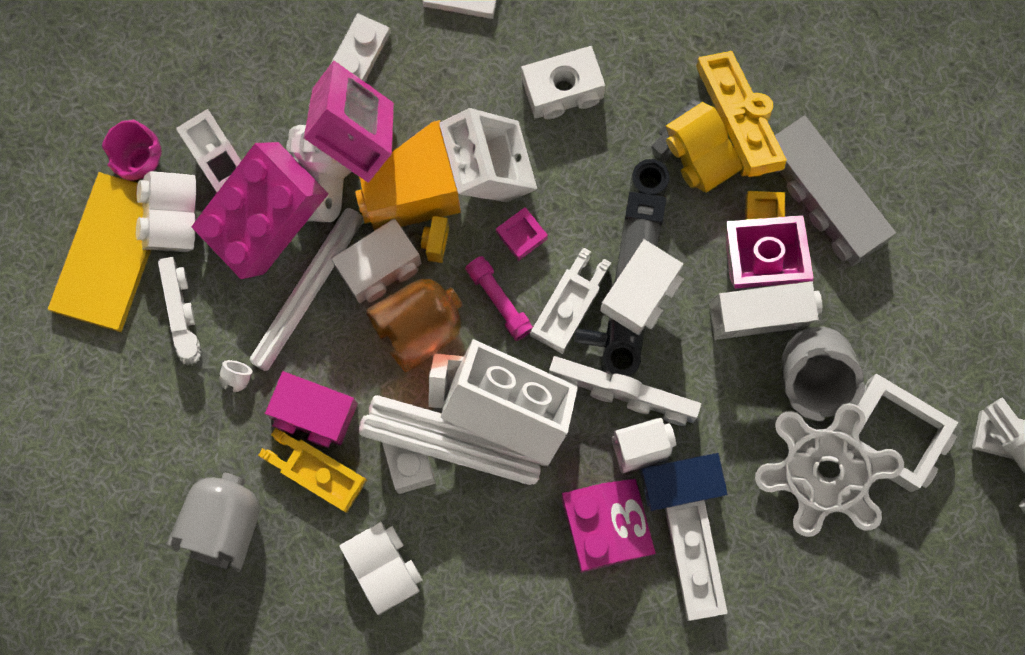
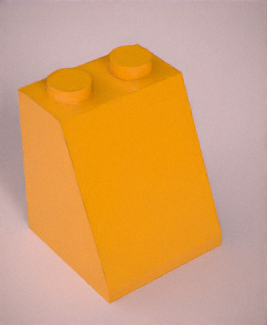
M440 120L430 123L395 149L369 183L359 177L362 189L355 191L359 210L362 213L364 223L371 222L374 231L394 218L400 227L432 220L433 216L445 217L461 213L459 196L439 124Z

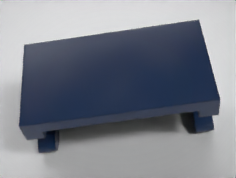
M719 453L639 469L646 503L650 507V511L728 495Z

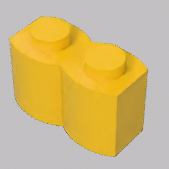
M702 102L666 125L669 135L666 143L677 158L681 157L684 167L681 169V174L691 188L696 187L707 193L742 170L739 156L728 138L727 130L721 117L714 107Z

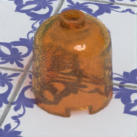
M419 279L375 303L367 309L366 314L379 338L382 339L386 336L389 338L395 349L390 355L406 373L418 367L459 336L461 316L458 309L463 305L451 287L445 290L438 282L432 279Z

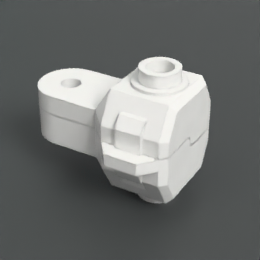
M306 125L294 126L289 130L286 150L329 193L308 221L332 222L338 217L341 210L344 177L352 171L305 140ZM351 134L348 135L351 139H355Z

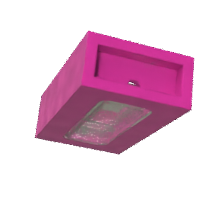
M333 61L312 88L304 139L369 183L392 154L394 103L339 63Z

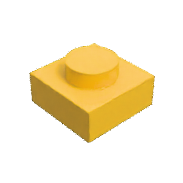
M747 191L745 220L785 217V192Z
M433 216L431 227H424L421 248L426 249L428 261L443 263L449 233L448 218Z

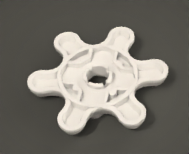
M849 403L839 407L832 425L823 430H815L809 427L802 416L792 411L782 413L777 418L775 424L776 431L788 444V456L781 463H767L758 468L755 474V481L759 488L766 492L786 490L796 496L799 508L794 515L793 525L797 533L802 536L810 537L818 534L822 529L825 517L833 512L847 514L859 529L873 530L877 528L882 520V512L870 499L869 487L878 479L897 477L904 468V460L897 451L885 449L873 452L862 446L859 440V433L865 422V414L855 404ZM821 461H833L839 464L840 473L834 478H826L819 473L818 465Z

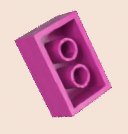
M279 142L255 143L191 227L240 279L255 277L267 272L329 193Z

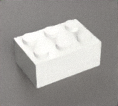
M473 339L455 373L440 418L548 466L568 433L578 386Z

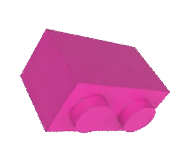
M282 371L265 414L274 420L272 427L292 435L296 429L309 434L307 440L329 448L331 442L341 446L358 403L351 396Z

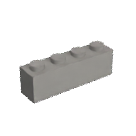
M805 115L775 135L787 159L784 170L775 171V173L780 172L788 182L787 189L794 200L797 202L802 201L810 211L809 218L813 225L819 231H825L833 241L831 244L832 249L842 261L847 260L853 267L890 241L896 234L894 229Z

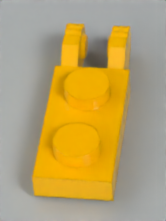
M275 428L271 436L280 444L294 449L287 462L278 458V455L272 451L263 448L258 456L281 470L280 473L345 513H348L368 480L303 440L299 442Z

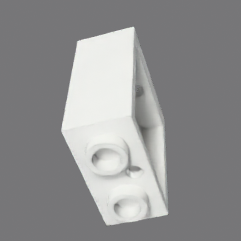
M468 108L439 123L458 194L510 202L537 190L519 121ZM521 154V160L517 162V156Z
M813 281L719 293L709 303L714 339L719 340L805 328L819 320L818 314L822 313L820 292L818 290L814 291Z
M875 374L867 381L864 394L857 405L865 414L864 425L883 395L938 428L915 471L911 472L903 468L900 475L890 479L910 492L920 489L921 486L927 488L937 474L938 468L934 464L940 453L946 455L957 438L953 431L958 422L882 376ZM860 441L862 446L865 447L867 450L873 452L876 451L875 449Z

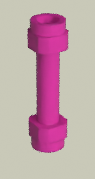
M484 256L471 261L465 267L469 277L475 285L480 283L506 320L505 328L515 341L521 340L533 329L529 319L524 312L518 313L492 276L494 269Z

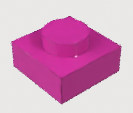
M526 207L496 228V234L518 261L548 240L547 233Z

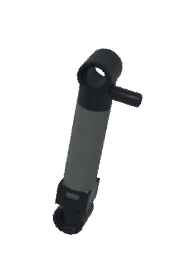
M655 159L643 160L635 166L632 173L615 282L644 239L658 247L667 198L664 195L669 183V171L661 161ZM644 177H653L659 185L655 188H647L641 184L640 180ZM609 317L606 333L578 328L576 329L574 341L580 344L604 347L601 367L603 372L611 375L610 380L613 374L633 378L641 363L646 326L641 334L637 335ZM615 354H624L630 359L631 366L625 370H619L612 365L610 358Z

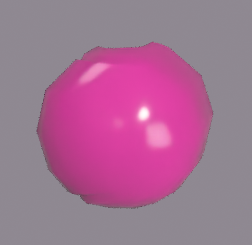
M134 119L120 121L108 131L102 143V149L109 159L108 167L125 180L142 179L148 172L156 170L159 165L162 149L157 136L148 127Z

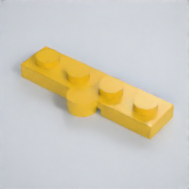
M732 51L698 57L697 71L725 125L748 177L784 170L787 159L768 124L774 106L770 97L762 93L752 92Z

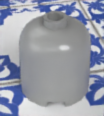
M820 326L802 330L787 342L782 355V370L785 392L793 409L806 418L824 421V417L835 416L836 411L842 405L849 403L858 405L865 391L864 373L847 338L837 330Z
M223 473L221 479L215 477L200 479L190 489L166 546L176 552L179 551L180 547L193 551L192 559L223 569H227L229 564L235 571L240 572L260 513L258 498L251 490L243 487L245 483L243 478L233 474Z

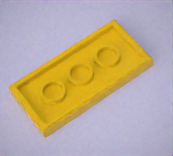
M98 172L48 306L49 311L122 332L151 250L142 249V240L136 239L137 219L139 217L143 218V203L137 202L138 183Z

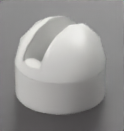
M224 361L220 370L219 381L225 390L229 385L234 387L233 392L241 391L248 385L252 369L238 361Z

